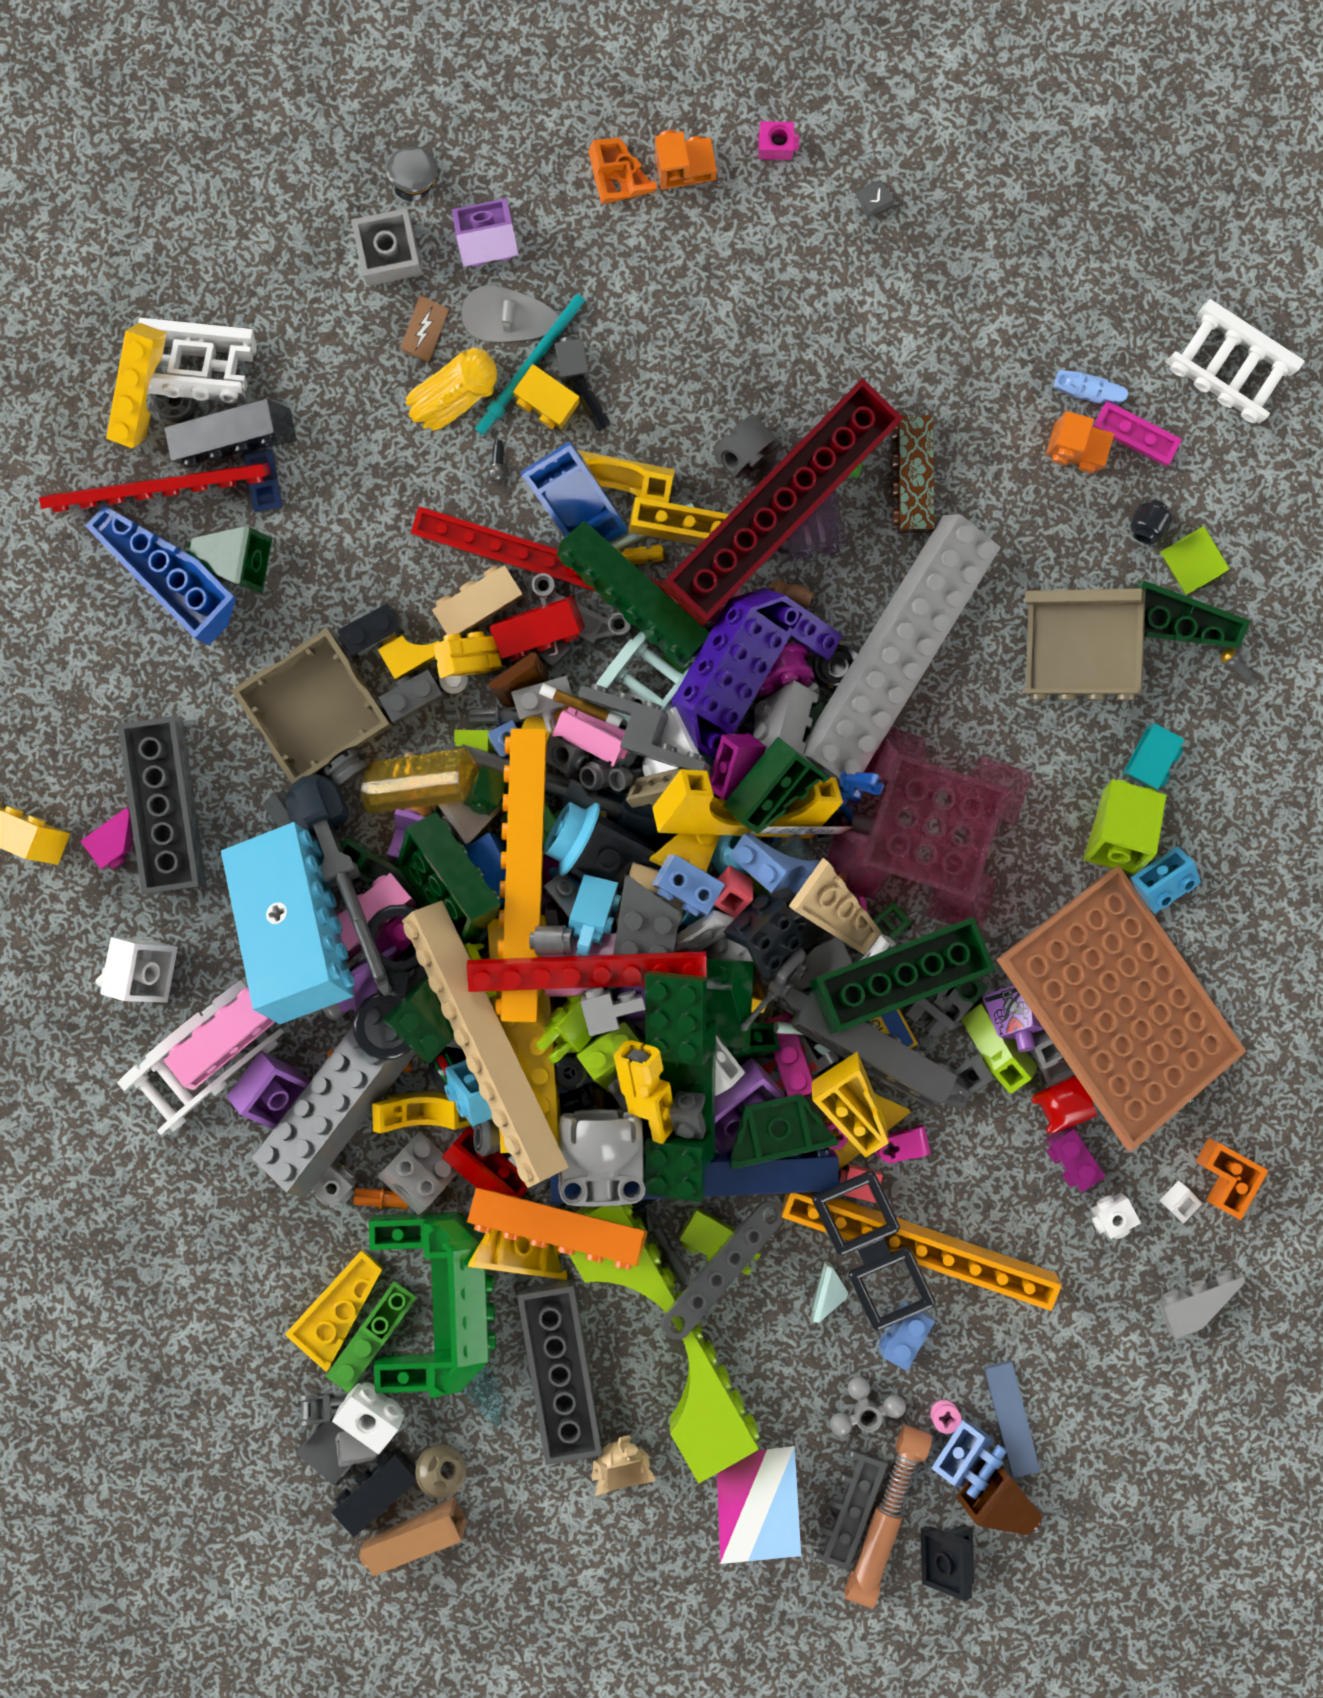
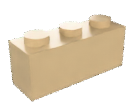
M498 565L493 566L484 572L485 577L476 583L474 580H471L459 588L460 593L452 598L450 595H446L435 603L437 607L432 609L447 635L460 633V636L524 598L505 565L500 568Z

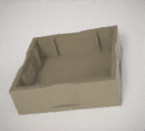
M328 628L293 649L282 661L264 668L231 690L253 725L266 738L271 753L292 784L303 776L319 775L327 766L331 767V762L340 755H349L348 750L352 748L359 749L393 726L333 632Z

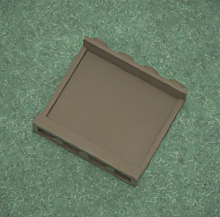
M1142 588L1025 591V602L1028 604L1026 689H1022L1023 694L1030 695V700L1045 701L1047 696H1059V700L1074 701L1076 696H1087V700L1103 701L1105 696H1117L1116 700L1133 701L1134 696H1142L1145 591Z

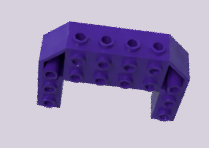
M764 587L729 599L672 699V706L676 707L697 750L715 760L721 736L723 734L735 733L788 639L796 644L804 645L808 652L830 660L843 635L789 597Z

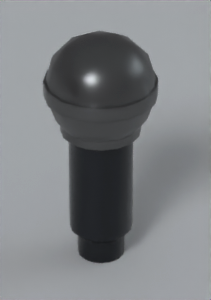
M495 440L492 464L487 471L489 480L497 484L502 483L507 477V472L503 465L504 446L502 440Z

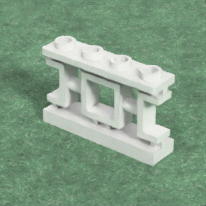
M139 318L138 323L140 322L167 332L164 346L172 347L171 355L163 354L162 360L158 364L159 366H168L167 374H157L154 371L147 395H166L171 398L187 397L199 401L216 400L228 404L245 403V391H247L248 386L245 376L235 374L238 361L253 362V356L256 355L257 344L253 329ZM217 352L229 353L228 361L216 360ZM182 355L205 357L202 371L179 369ZM213 371L225 372L224 380L212 379Z

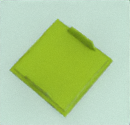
M1205 526L1160 552L1185 595L1229 570L1228 565Z

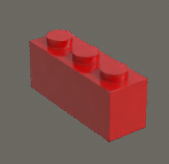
M574 595L496 621L489 628L501 659L510 656L512 660H516L526 656L527 650L536 648L539 652L554 646L552 643L554 641L562 639L566 643L579 638L578 633L585 628Z
M470 1126L461 1133L441 1157L476 1188H483L521 1198L528 1189L525 1182L519 1177L517 1167L503 1154L497 1152L482 1157L475 1151L473 1142L474 1129Z

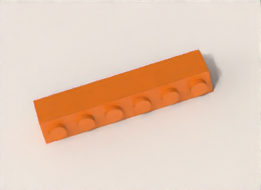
M476 1188L467 1223L475 1224L474 1230L488 1234H491L492 1229L502 1231L503 1238L519 1241L520 1236L529 1238L530 1245L546 1248L547 1243L558 1246V1252L568 1255H574L575 1251L586 1253L585 1259L602 1263L603 1258L614 1260L613 1266L626 1270H631L632 1265L639 1266L647 1235V1230L483 1188Z

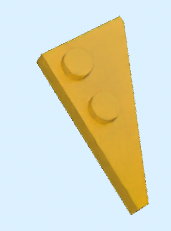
M677 834L659 851L654 853L649 861L662 866L668 855H677L706 873L720 835Z

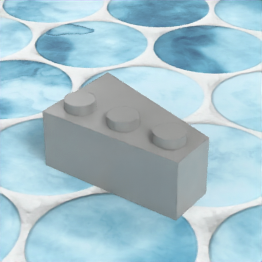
M793 680L764 700H761L755 705L753 736L766 746V750L779 737L804 755L806 743L802 742L806 727H811L813 719L809 717L812 703H817L819 694Z

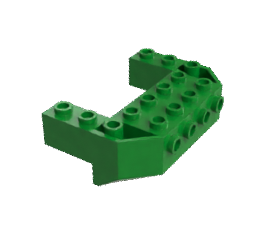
M459 1212L421 1213L419 1215L417 1213L373 1215L368 1222L370 1250L424 1248V1259H431L434 1351L430 1354L378 1356L374 1364L375 1393L429 1391L430 1398H436L461 1392L488 1363L491 1349H496V1332H491L490 1321H495V1304H490L489 1293L494 1292V1276L489 1275L486 1269L468 1267L469 1261L484 1235L480 1231L474 1230V1226L471 1223H467L468 1220Z

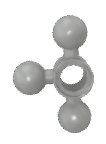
M855 1377L848 1384L849 1395L853 1399L858 1400L854 1408V1415L848 1416L841 1412L834 1414L830 1419V1428L838 1436L847 1435L851 1431L852 1426L857 1424L865 1432H874L880 1428L882 1416L888 1415L891 1418L901 1417L906 1410L905 1401L898 1395H890L885 1399L883 1405L877 1406L874 1401L867 1399L870 1393L868 1381L862 1377ZM867 1410L875 1412L872 1419H861L863 1412Z

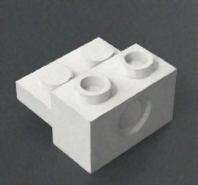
M359 1378L339 1406L332 1422L379 1455L399 1430L404 1418L402 1414L404 1409L394 1399L388 1398L382 1393H375V1386L372 1383Z

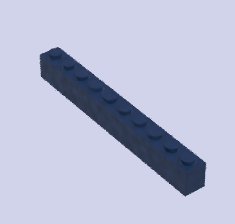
M823 1148L733 1170L729 1167L732 1150L728 1151V1154H717L715 1152L714 1158L705 1169V1197L821 1192L839 1184V1157L830 1148ZM644 1154V1185H645V1154ZM559 1173L550 1177L551 1203H565L561 1199L558 1190ZM635 1181L627 1182L623 1191L626 1194L636 1192L638 1183ZM570 1183L565 1187L564 1193L568 1196H574L579 1192L580 1186L577 1183ZM645 1194L642 1199H665L669 1197Z

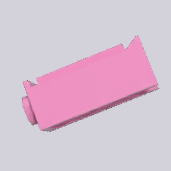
M568 707L567 711L563 710L561 712L552 736H562V739L607 762L611 761V766H614L620 759L625 760L629 752L620 747L625 733L624 729L615 727L571 707Z

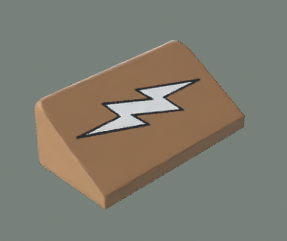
M420 295L401 345L402 352L430 363L449 309Z

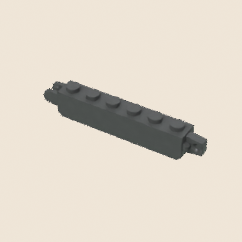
M792 988L785 999L782 997L778 998L777 1004L793 1015L790 1020L793 1029L845 1059L858 1051L865 1071L927 1107L940 1103H945L957 1109L965 1107L970 1092L956 1082L958 1076L951 1073L948 1066L939 1062L934 1063L927 1059L926 1054L921 1050L908 1048L902 1044V1040L897 1036L884 1034L878 1030L877 1025L873 1022L866 1021L830 1035L812 991L805 995Z

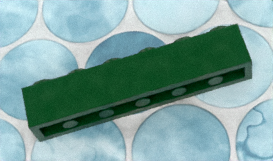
M586 521L579 524L561 541L556 554L566 567L572 568L587 586L593 587L602 595L603 600L608 605L614 606L623 614L624 619L629 624L635 625L643 632L650 643L656 644L663 650L671 662L677 663L683 669L698 655L710 633Z

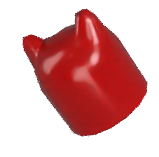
M1076 1075L1051 1085L1034 1094L1030 1099L1033 1104L1041 1106L1044 1115L1049 1121L1046 1127L1048 1134H1055L1097 1116L1091 1097Z

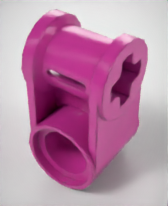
M919 1124L914 1129L906 1130V1128H903L900 1131L888 1133V1141L894 1146V1148L890 1149V1154L888 1155L883 1151L887 1149V1145L875 1152L879 1158L887 1163H896L931 1154L925 1126Z

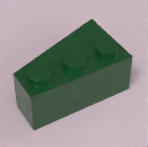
M777 737L722 806L741 824L759 834L787 812L785 808L798 798L802 801L809 795L807 791L819 781L825 783L830 777L813 762Z

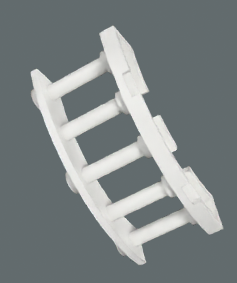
M241 980L214 999L212 1004L201 1012L203 1016L199 1013L192 1016L151 1050L139 1066L136 1064L117 1082L124 1091L132 1085L136 1088L139 1087L164 1116L167 1122L157 1130L160 1135L169 1128L174 1132L186 1122L184 1116L210 1093L216 1096L228 1086L225 1081L256 1057L260 1051L268 1054L279 1045L276 1040L284 1033L281 1028L271 1036H268L264 1031L256 1038L260 1043L245 1056L241 1052L237 1053L231 1058L235 1064L219 1077L213 1073L205 1080L209 1085L195 1097L192 1096L187 1088L183 1087L163 1061L175 1045L185 1043L198 1026L208 1024L215 1018V1013L221 1007L231 1005L238 999L237 995L246 988ZM151 1070L153 1072L157 1071L184 1103L185 1106L177 1113L148 1080L150 1078L148 1073Z

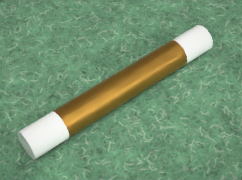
M543 683L539 694L619 728L623 717L547 684Z

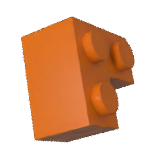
M667 130L660 133L659 136H655V161L661 190L716 180L717 169L711 137L694 136L685 142L683 131L676 132L675 130Z
M1066 411L1054 423L1045 456L1052 457L1051 461L1055 464L1068 465L1069 462L1079 465L1078 469L1082 472L1095 473V470L1100 471L1105 467L1115 433L1092 427L1093 418Z
M1211 1138L1207 1139L1195 1161L1219 1175L1206 1201L1241 1220L1269 1170Z

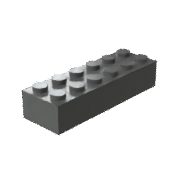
M170 716L117 724L142 894L207 886L183 718Z
M575 1278L520 1287L517 1298L545 1464L549 1465L602 1456L603 1441Z

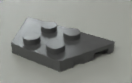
M625 875L613 955L674 953L680 910L661 899L659 895L650 889L648 890L630 875Z

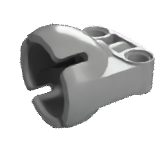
M616 1109L580 1110L574 1113L562 1114L558 1124V1146L569 1168L559 1172L558 1190L561 1199L568 1205L588 1207L633 1204L642 1200L646 1190L644 1185L642 1118L628 1112L623 1114L621 1110ZM629 1181L638 1183V1189L632 1194H626L623 1191L625 1184ZM570 1183H577L580 1186L579 1192L574 1196H568L564 1193L565 1187Z

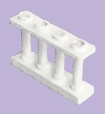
M1209 299L1196 315L1201 318L1202 325L1183 354L1181 355L1175 351L1167 359L1166 363L1171 365L1170 370L1180 377L1186 375L1195 381L1194 386L1203 392L1210 391L1218 396L1217 400L1223 406L1228 408L1233 406L1241 411V417L1246 421L1260 424L1270 414V412L1262 407L1281 377L1286 375L1290 377L1299 371L1304 360ZM1218 329L1225 334V341L1207 369L1204 370L1192 362V359L1211 330ZM1241 344L1249 350V356L1230 385H1227L1216 378L1215 375L1234 346ZM1265 360L1272 365V372L1252 401L1239 393V390L1258 361Z

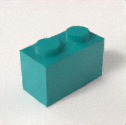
M1155 723L1148 725L1122 775L1146 788L1158 790L1159 787H1164L1171 775L1168 772L1173 762L1176 763L1183 753L1184 748L1181 746L1185 739Z

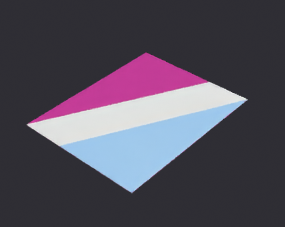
M795 1446L757 1450L717 1473L720 1564L801 1556Z

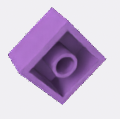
M260 1051L229 1092L227 1098L240 1115L274 1129L310 1083V1080L299 1069Z

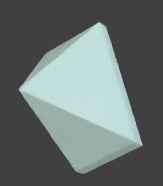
M828 1261L824 1262L811 1313L813 1322L817 1323L822 1321L848 1297V1291L832 1264Z

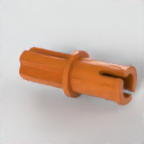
M382 1187L381 1190L355 1188L353 1203L355 1205L376 1206L380 1210H383V1207L409 1209V1206L393 1191L385 1190V1187Z

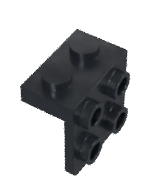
M763 892L723 930L727 939L748 949L760 975L766 979L771 978L803 944V938L786 902Z

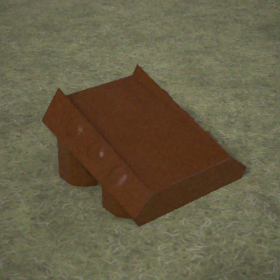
M532 652L489 682L488 686L503 706L515 707L511 692L549 681V672L537 654Z

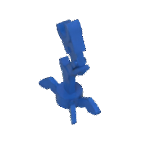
M845 771L840 774V784L838 786L843 803L839 806V810L845 814L844 817L849 823L853 820V810L846 803L860 804L863 792L858 790L880 795L884 783L878 782L879 775L856 772L855 775H847Z

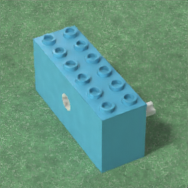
M292 822L221 850L253 1010L278 1024H283L354 997L352 989L354 978L346 962L348 951L344 943H342L340 933H342L343 929L334 909L337 905L336 898L320 870L324 853L319 840L311 836L306 829L304 830L295 822Z

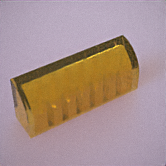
M467 748L370 762L361 783L363 805L369 814L464 801L479 768Z

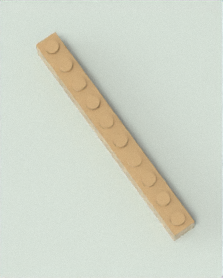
M443 901L411 912L402 920L404 932L414 945L417 960L424 967L429 977L430 988L437 994L441 1003L442 1013L449 1020L453 1028L455 1041L461 1046L466 1056L467 1066L477 1079L480 1094L487 1101L492 1111L493 1122L500 1128L505 1139V1147L516 1162L519 1177L529 1188L569 1168L486 992H468L466 964L470 958Z

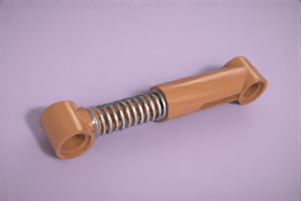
M905 1424L901 1427L895 1448L898 1453V1459L895 1461L897 1465H894L895 1470H892L894 1474L890 1475L892 1479H889L890 1484H887L889 1489H885L887 1493L884 1494L885 1498L882 1499L884 1503L876 1506L855 1569L850 1573L844 1593L846 1600L871 1609L876 1605L880 1593V1581L903 1516L900 1514L902 1511L901 1507L904 1506L903 1502L906 1501L905 1497H907V1492H909L908 1488L911 1487L910 1483H912V1478H914L913 1474L916 1472L915 1469L919 1464L918 1462H924L929 1454L932 1434Z

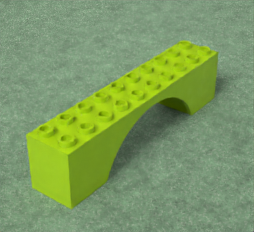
M632 1204L586 1206L576 1212L647 1230L640 1217L634 1218ZM645 1239L639 1266L632 1265L631 1270L613 1266L614 1260L603 1258L602 1263L585 1259L586 1253L575 1251L574 1255H569L585 1283L608 1282L631 1288L654 1301L665 1313L682 1293V1291L676 1292L674 1289L676 1288L674 1284L675 1278L669 1267L663 1268L661 1266V1254L654 1242L648 1243L647 1239ZM674 1316L671 1320L678 1331L683 1328V1320L679 1316ZM700 1322L683 1338L689 1360L688 1377L683 1395L670 1416V1434L698 1484L759 1450L757 1439L760 1438L757 1431L759 1428L751 1413L745 1414L746 1410L743 1406L745 1403L737 1389L733 1391L731 1389L732 1385L729 1381L731 1378L723 1364L717 1365V1353L710 1340L704 1342V1336L701 1332L703 1328Z

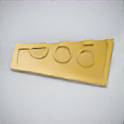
M364 1249L354 1257L285 1334L326 1373L384 1268Z

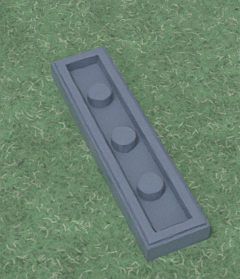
M1008 1360L985 1366L984 1371L1004 1448L1007 1450L1006 1456L1012 1477L1017 1478L1040 1472L1012 1361Z

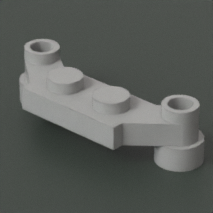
M541 573L533 578L532 589L539 596L542 605L566 598L556 593L555 583L550 575ZM541 583L549 584V588L546 591L539 590ZM577 604L585 628L578 634L580 638L593 645L598 639L623 636L630 630L631 624L624 619L623 614L620 612L605 618ZM617 621H622L625 626L623 629L617 630L614 624Z

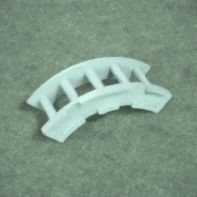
M640 631L633 640L630 639L596 684L610 689L615 682L618 684L623 683L645 701L661 705V711L667 714L673 708L671 701L691 665L684 674H681L648 648L649 645L646 643L648 640L644 633ZM635 656L638 659L642 657L676 683L664 699H661L628 674L629 670L626 667ZM598 706L623 717L621 724L627 727L630 719L629 715ZM629 752L625 760L620 759L618 761L619 766L623 767L625 765L629 768L638 755Z

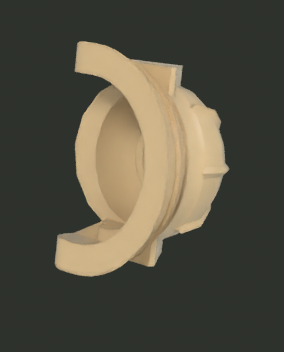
M630 1435L619 1437L618 1441L608 1443L602 1450V1456L594 1460L592 1481L598 1480L595 1496L607 1494L612 1490L655 1481V1477L649 1469L648 1454L642 1448L638 1449L636 1445L630 1443Z

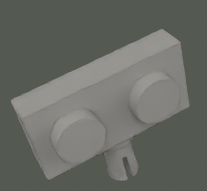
M567 676L543 682L572 695ZM543 683L511 692L519 720L533 716L543 717L547 733L552 732L549 721H551L554 731L557 725L554 713L560 708L567 706L539 694Z

